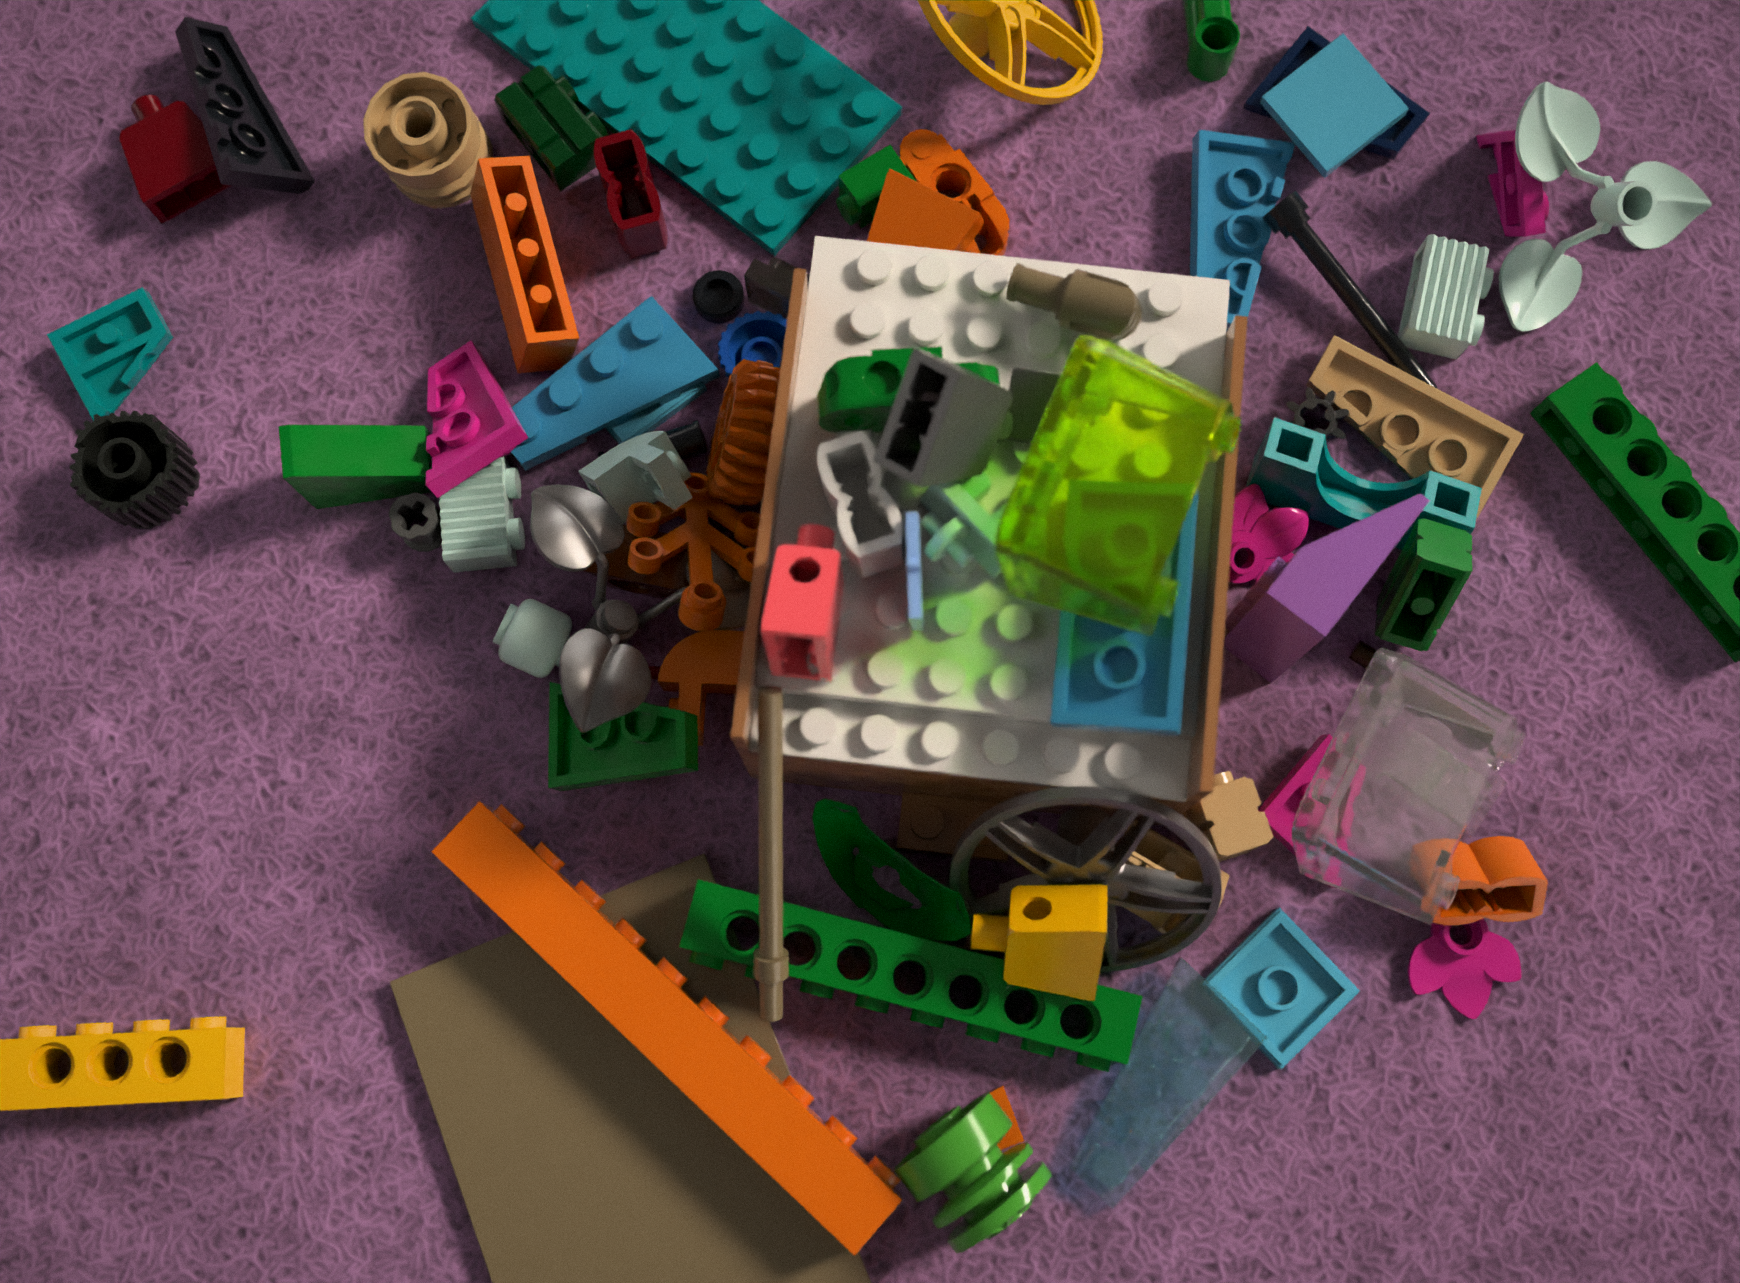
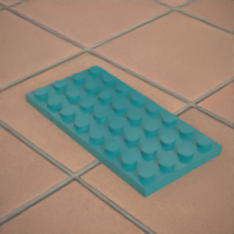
M488 0L471 17L475 28L530 70L538 65H544L554 79L560 75L564 76L578 96L579 102L576 105L586 113L592 111L604 127L615 134L632 129L641 139L647 159L773 256L782 249L839 185L838 175L858 164L902 115V106L759 0Z

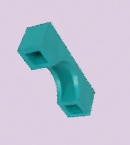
M1275 417L1254 457L1246 487L1252 484L1259 485L1267 504L1279 508L1293 507L1303 509L1308 512L1309 518L1340 529L1421 493L1429 499V502L1394 546L1401 550L1418 519L1425 518L1465 530L1471 534L1475 529L1482 491L1481 487L1431 470L1417 478L1398 483H1379L1361 479L1345 471L1333 460L1327 448L1325 434Z

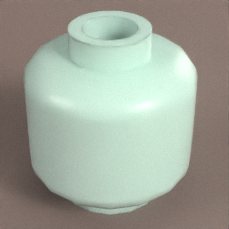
M526 599L521 602L519 607L510 604L493 639V643L500 646L498 653L504 663L535 677L543 678L550 674L555 665L559 667L561 651L571 637L569 634L572 628V620L567 614L535 599Z

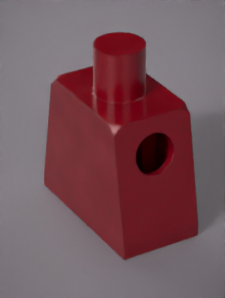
M144 95L133 102L131 111L137 122L123 129L119 135V140L139 197L161 224L232 186L220 183L203 123L184 101L176 100L164 107L158 96Z

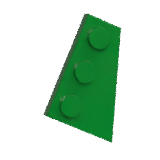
M550 682L549 789L568 791L698 771L697 715L642 702L630 713L605 722L588 732L581 733L568 711L561 684Z

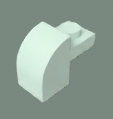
M652 431L633 437L610 449L578 471L590 491L605 499L615 509L622 524L627 521L629 507L636 502L654 503L658 500L673 509H677L693 498L684 481L691 477V474L665 431Z

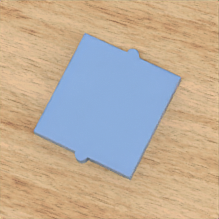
M905 512L909 621L912 631H924L922 546L918 512Z

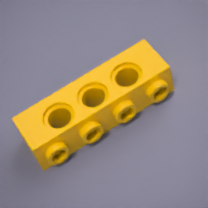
M227 1017L190 1018L189 1030H170L169 1019L133 1021L132 1033H113V1022L76 1024V1035L56 1036L57 1025L19 1027L17 1039H0V1111L243 1097L245 1028H226ZM178 1045L184 1048L187 1056L186 1065L180 1074L175 1073L171 1066V1055ZM123 1048L128 1055L129 1065L125 1074L120 1077L115 1070L114 1061L117 1053ZM64 1052L69 1055L71 1060V1069L65 1079L58 1072V1062Z

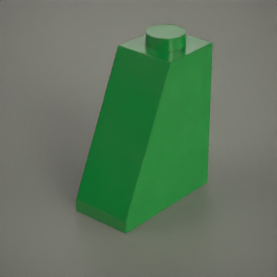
M419 425L279 426L283 479L316 509L397 498L416 492L420 494L430 493V489L426 486V471L432 469V456L426 450V437L430 435V432L425 426Z

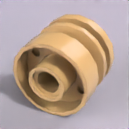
M427 72L403 74L385 83L369 102L363 119L365 142L374 159L389 175L400 192L414 203L434 209L455 207L471 199L470 192L478 158H494L493 145L467 99L458 87L445 77Z

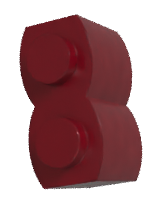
M632 129L596 138L594 160L607 198L608 210L622 249L630 258L666 249L668 241L667 226L641 139Z

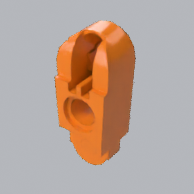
M917 129L909 132L900 144V159L914 179L939 193L944 190L958 192L960 196L951 199L980 212L984 220V224L978 233L986 238V246L979 250L973 239L965 252L1003 256L1007 249L1010 220L1004 206L994 195L995 192L960 148L954 151L941 133L937 135L935 132L927 129Z

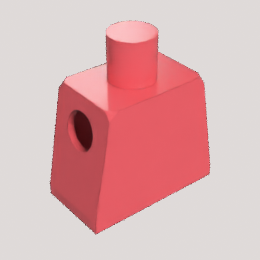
M819 524L802 525L798 530L796 545L782 544L776 549L761 625L762 638L771 675L832 682L844 579L841 552L833 549L835 532L829 527ZM808 653H811L809 663L818 666L819 673L812 674L807 667ZM817 677L827 678V680H820Z

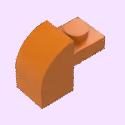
M711 630L694 633L678 642L666 655L660 667L658 683L662 690L679 692V698H670L668 708L698 716V746H703L706 693L736 694L745 631Z

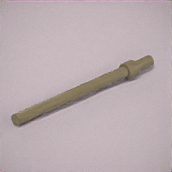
M764 686L758 689L759 948L754 951L753 965L754 978L760 984V1018L767 1022H775L783 1017V981L789 976V952L783 948V690L777 686Z

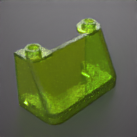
M1080 335L1070 352L998 524L995 551L1010 595L1152 636L1159 615L1169 617L1177 598L1179 581L1170 578V557L1208 461L1217 462L1222 452L1231 454L1237 443L1241 428V417L1234 416L1232 402L1108 340Z

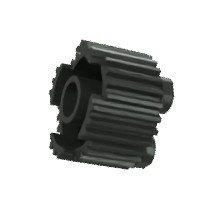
M121 411L120 416H116L114 413L102 417L95 414L93 415L94 421L92 423L87 420L84 422V430H76L78 438L74 446L78 449V452L71 454V458L75 460V463L70 465V469L74 471L71 476L72 482L70 486L77 491L76 494L84 499L85 502L115 522L117 521L124 526L128 524L136 529H151L155 526H160L162 519L168 522L172 520V513L179 515L181 513L179 507L181 505L188 506L189 503L186 498L188 496L193 497L194 492L199 487L200 473L194 467L197 464V460L192 457L193 451L187 447L188 444L152 414L144 413L141 415L138 411H133L131 415L126 411Z

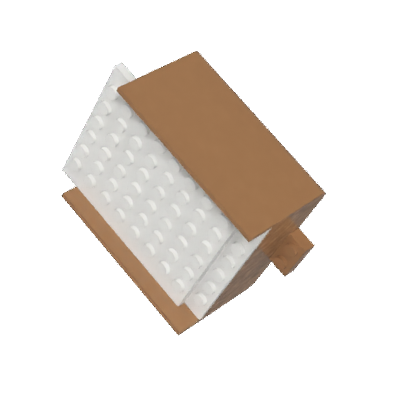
M815 236L809 285L807 284L806 269L794 268L730 736L750 777L758 779V689L764 686H777L783 690V782L902 796L896 848L899 851L952 857L959 838L971 823L984 812L1013 797L1042 789L1070 786L1116 789L1149 798L1171 808L1179 814H1182L1213 792L1248 319L1247 316L1236 315L1226 333L1230 280ZM1019 263L1027 268L1066 278L1069 273L1073 274L1076 269L1119 280L1127 284L1138 297L1142 309L1141 322L1134 333L1125 339L1114 340L1099 339L1059 326V320L1055 318V313L1017 301H1008L1006 299V292L1010 276L1016 264ZM942 347L943 359L952 363L980 362V364L993 365L998 368L1000 386L1009 390L1012 369L1014 368L1072 376V387L1061 448L1011 440L997 442L987 469L984 471L992 485L989 493L977 503L991 516L1009 501L1015 503L1031 520L1026 535L1016 546L1008 567L1003 572L993 578L974 558L968 564L961 567L949 553L942 559L932 562L924 554V549L933 536L920 524L924 631H912L908 608L905 512H918L919 521L921 522L925 515L929 513L920 502L928 487H917L882 466L885 490L895 501L902 519L905 561L900 566L864 578L860 576L846 556L837 516L828 504L818 469L817 452L819 444L856 432L833 433L819 426L816 395L822 384L825 372L838 360L850 356L872 355V350ZM861 430L870 438L877 449L883 432L872 433V430ZM1072 482L1197 485L1198 505L1180 736L1054 728L1050 723ZM805 524H819L832 529L835 532L833 549L841 552L844 587L832 682L771 675L761 633L776 549L782 544L796 545L798 530ZM808 653L807 667L812 674L819 673L818 666L809 663L811 653ZM817 677L820 680H827V678ZM1062 804L1030 811L1063 814L1072 808L1086 806L1103 810L1112 817L1120 808L1095 804ZM1138 813L1135 820L1139 821L1143 815ZM1155 820L1152 825H1163ZM985 836L975 848L971 859L1006 863L1008 853L989 837Z

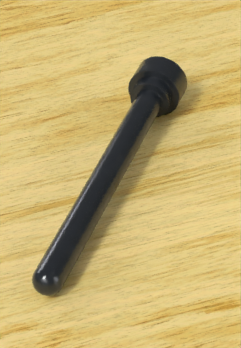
M1294 191L1273 207L1262 219L1275 235L1281 232L1285 239L1291 236L1391 364L1438 389L1435 382L1307 223L1311 220L1310 216L1306 213L1309 206L1298 192Z

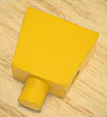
M1018 885L1011 889L1008 917L974 913L971 949L1005 952L1003 980L1008 984L1082 1000L1095 1001L1107 934V885Z

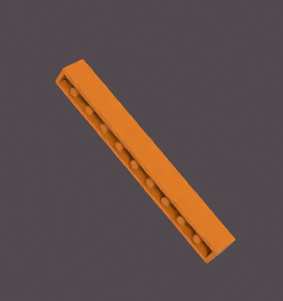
M479 801L431 852L855 1256L903 1200L902 1194L895 1188L901 1181L897 1174L876 1155L868 1163L851 1146L858 1138L834 1115H831L826 1122L822 1120L809 1107L815 1098L803 1085L790 1074L782 1082L770 1071L766 1065L772 1057L749 1035H746L741 1042L724 1027L730 1017L706 995L697 1002L682 988L688 981V978L666 957L663 956L656 963L641 949L647 939L622 917L617 924L613 923L600 910L606 901L589 884L581 879L574 886L559 871L566 863L542 841L534 848L519 833L526 825L503 804H500L494 810Z

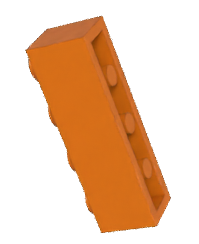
M530 156L478 158L470 195L517 374L558 370L572 359L579 341V335Z

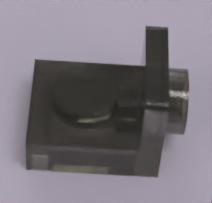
M773 257L768 265L754 258L744 274L748 302L766 311H771L772 314L779 313L783 318L787 319L794 268L796 267L777 257ZM807 273V284L809 285L810 274Z

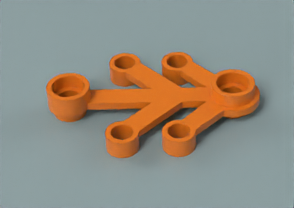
M690 473L691 477L684 481L693 498L677 509H673L660 501L656 504L636 502L629 507L626 528L631 534L642 538H637L631 542L627 562L629 567L637 573L653 574L660 569L661 563L687 548L690 586L682 592L678 616L685 626L693 630L711 631L721 625L726 607V598L723 591L713 581L711 550L737 569L741 578L752 582L761 514L751 511L740 514L719 498L710 496L706 484L707 476L700 473ZM677 516L685 519L684 524L657 540L648 538L658 533L659 525ZM708 517L732 531L735 539L740 544L749 546V548H742L708 524Z

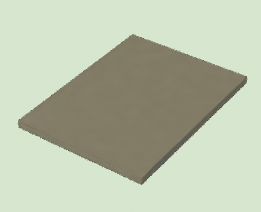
M705 854L601 895L606 903L600 910L613 923L617 924L622 917L647 939L646 943L641 947L647 955L656 963L663 956L672 962L688 978V981L682 988L697 1002L706 995L730 1017L724 1027L740 1042L746 1035L755 1040L772 1057L766 1067L782 1082L789 1074L791 1075L771 1022L760 1018V993L755 980L744 977L746 965L724 960L721 971L690 963L691 951L679 947L697 880L717 884ZM731 923L727 930L728 943L732 948L743 951L734 926ZM515 931L390 981L492 1283H872L860 1251L854 1256Z

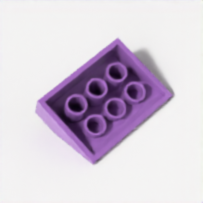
M1419 493L1302 546L1288 562L1278 556L1226 617L1225 628L1229 632L1224 637L1223 647L1270 683L1274 682L1326 637L1429 502V499Z

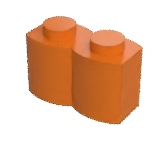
M1493 836L1482 838L1469 844L1457 840L1439 839L1412 847L1408 879L1429 921L1441 925H1463L1486 917L1500 922H1519L1543 914L1548 881L1524 841L1508 836Z

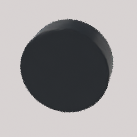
M722 270L708 272L697 280L693 288L692 296L695 309L703 319L709 322H729L736 318L743 309L745 296L742 284L736 276Z

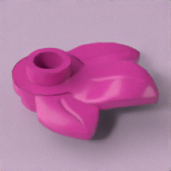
M1257 484L1249 485L1237 493L1234 497L1228 581L1237 584L1246 583L1253 579L1258 581L1278 556L1288 562L1294 556L1291 552L1300 546L1307 534L1309 526L1308 512L1293 507L1269 510L1262 489ZM1245 548L1248 553L1247 561L1242 566L1237 567L1234 562L1235 553L1239 549Z
M1484 918L1476 922L1463 924L1467 930V939L1461 945L1455 943L1450 936V929L1453 925H1441L1432 922L1431 936L1418 943L1413 948L1409 957L1407 973L1411 990L1415 995H1423L1440 988L1444 997L1458 1013L1468 1019H1476L1488 1002L1493 981L1516 982L1521 980V964L1518 953L1508 939L1489 931Z

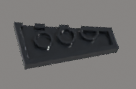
M185 17L175 33L220 183L301 194L309 190L315 180L228 27Z

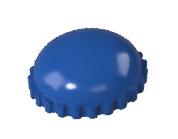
M755 311L753 314L745 313L743 317L735 318L734 323L728 324L727 330L721 333V341L718 342V359L720 360L721 369L725 370L726 377L729 378L733 368L743 359L754 362L761 360L773 363L774 367L781 368L787 319L783 318L779 313L772 314L771 311H766L765 313Z

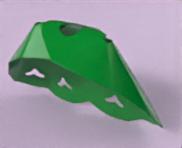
M827 798L816 802L812 821L818 848L831 876L858 908H864L879 922L893 931L931 941H957L971 934L970 919L960 893L942 886L917 870L905 857L891 849L862 822L856 807ZM840 809L849 810L852 812H842ZM854 848L859 849V853L856 855V857L852 853ZM889 865L899 873V882L922 903V907L912 909L910 907L914 904L879 887L872 876L874 871L872 866L881 869V867ZM957 901H958V904H959V909H960V911H959V910L957 909V907H956Z

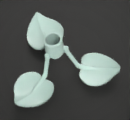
M1548 81L1542 82L1534 88L1520 111L1515 131V147L1519 162L1531 177L1540 182L1553 181L1567 170L1570 176L1597 186L1599 190L1593 196L1590 206L1591 213L1597 220V223L1584 231L1560 241L1555 249L1546 240L1530 239L1516 245L1508 253L1500 268L1499 290L1512 327L1521 332L1534 330L1549 323L1553 318L1561 314L1575 298L1582 280V268L1575 258L1563 255L1570 247L1599 234H1608L1613 226H1618L1623 238L1632 246L1641 249L1658 248L1673 240L1689 223L1712 206L1708 197L1693 180L1676 168L1662 162L1649 161L1636 164L1624 173L1621 182L1614 183L1611 176H1599L1581 169L1576 163L1589 158L1598 144L1600 134L1599 118L1592 105L1584 97L1575 92L1559 88Z

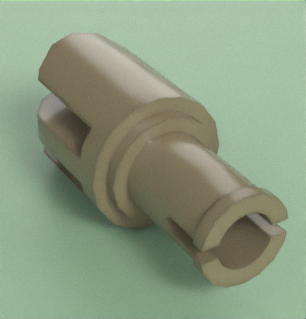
M1019 263L1016 264L1010 276L1006 299L1011 302L1017 301L1055 313V318L1059 320V326L1099 339L1114 340L1125 339L1135 332L1141 322L1142 309L1138 297L1127 284L1119 280L1076 269L1073 274L1069 273L1066 278L1027 268Z

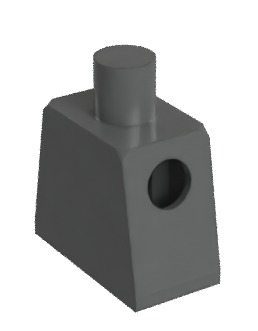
M913 348L873 461L917 487H928L979 476L987 469L996 443L1007 439L1012 432L1013 417L1009 411L1013 401L1012 392L962 366L920 348Z

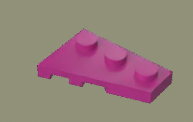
M472 340L428 368L427 412L433 418V433L426 437V450L432 456V469L426 471V486L439 498L496 459L509 454L517 445L528 439V436L482 353Z

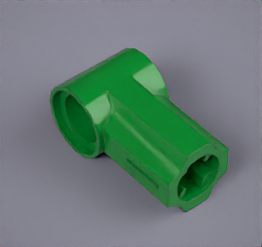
M1183 0L1189 45L1186 61L1188 70L1195 78L1201 81L1213 82L1220 80L1229 71L1240 40L1238 25L1232 20L1230 0Z

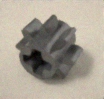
M1308 387L1305 392L1306 401L1300 405L1291 401L1286 403L1287 407L1295 413L1294 421L1290 423L1305 428L1308 427V424L1303 419V416L1307 411L1316 413L1321 407L1326 408L1324 417L1330 423L1329 427L1325 431L1320 428H1316L1313 431L1325 434L1326 439L1332 435L1338 439H1345V434L1337 428L1338 420L1348 417L1350 412L1348 409L1334 411L1331 405L1336 399L1337 394L1335 391L1331 390L1322 400L1317 399L1313 390Z

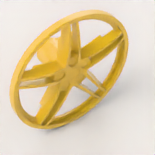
M918 0L932 29L950 53L974 76L1008 97L1038 105L1062 103L1083 90L1091 82L1098 70L1102 56L1103 41L1100 18L1094 0H1073L1081 22L1083 37L1057 14L1037 0ZM937 4L945 5L947 11L955 13L949 20V23L943 17ZM1026 40L1055 61L1058 57L1077 69L1075 75L1068 82L1053 88L1025 86ZM989 52V59L995 63V71L979 58L984 57Z

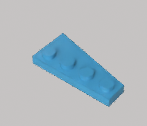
M650 296L512 407L528 439L517 445L510 453L526 471L586 442L587 436L610 425L615 428L632 420L631 415L658 402L661 406L680 397L679 392L700 382L704 385L719 378V370L660 304Z

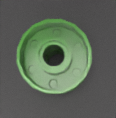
M989 1091L979 1096L963 1109L959 1105L955 1106L935 1121L914 1140L916 1147L894 1168V1172L917 1202L932 1197L942 1190L946 1194L948 1199L933 1217L932 1222L937 1229L947 1226L961 1216L964 1218L947 1239V1242L956 1254L966 1251L983 1240L991 1239L1016 1221L1030 1207L1036 1194L1052 1177L1051 1171L1043 1161L1032 1164L1020 1173L1017 1172V1169L1033 1152V1148L1028 1141L1016 1145L1005 1152H1002L997 1146L1008 1133L1013 1122Z

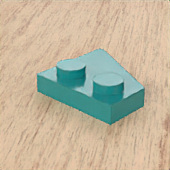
M143 287L47 334L93 421V415L95 414L102 417L115 413L173 339V335L153 298Z

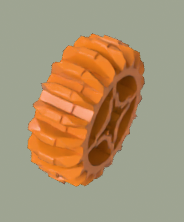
M743 359L733 368L727 387L724 389L721 405H719V413L711 440L706 484L710 496L723 499L725 503L738 506L739 504L753 506L763 498L781 369L774 367L773 363L761 360L754 362Z

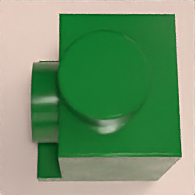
M891 145L886 146L838 175L839 197L836 198V204L842 217L850 226L858 223L860 228L873 221L889 169L915 180Z

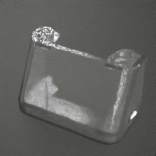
M1383 647L1379 648L1371 659L1296 812L1292 827V841L1300 874L1431 925L1439 907L1448 910L1455 898L1460 877L1451 874L1453 866L1452 857L1492 769L1498 771L1504 762L1514 764L1518 758L1525 733L1517 730V718L1407 655Z

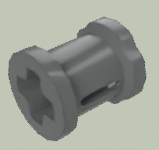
M416 492L400 496L392 504L389 511L391 528L397 535L403 538L410 548L419 552H428L440 547L442 543L440 511L436 509L435 503L430 498ZM415 518L424 521L426 518L428 519L423 527L416 524L411 527V523Z

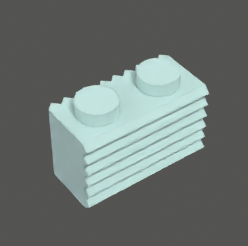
M1435 234L1428 235L1414 256L1398 337L1407 348L1457 360L1469 345L1475 346L1477 344L1485 321L1484 315L1477 314L1479 299H1485L1494 276V270L1486 267L1489 249L1486 246L1469 245L1466 241L1448 240L1445 236L1437 237Z
M503 456L439 497L442 558L453 572L517 566L516 550L525 548L521 518H514L513 499L521 498L520 475L517 467L510 468V464Z

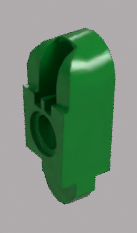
M919 347L924 351L943 358L942 347ZM913 348L872 350V355L850 356L836 361L825 372L822 384L816 395L819 426L833 433L872 430V433L883 432ZM980 362L955 363L1000 386L999 371L993 365L980 364Z

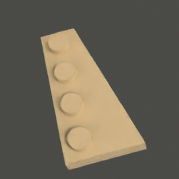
M1335 335L1330 340L1306 383V386L1310 387L1322 400L1331 390L1335 391L1337 394L1336 399L1331 405L1334 411L1348 409L1350 415L1344 420L1411 479L1417 478L1431 470L1481 487L1482 491L1477 518L1524 436L1523 433Z

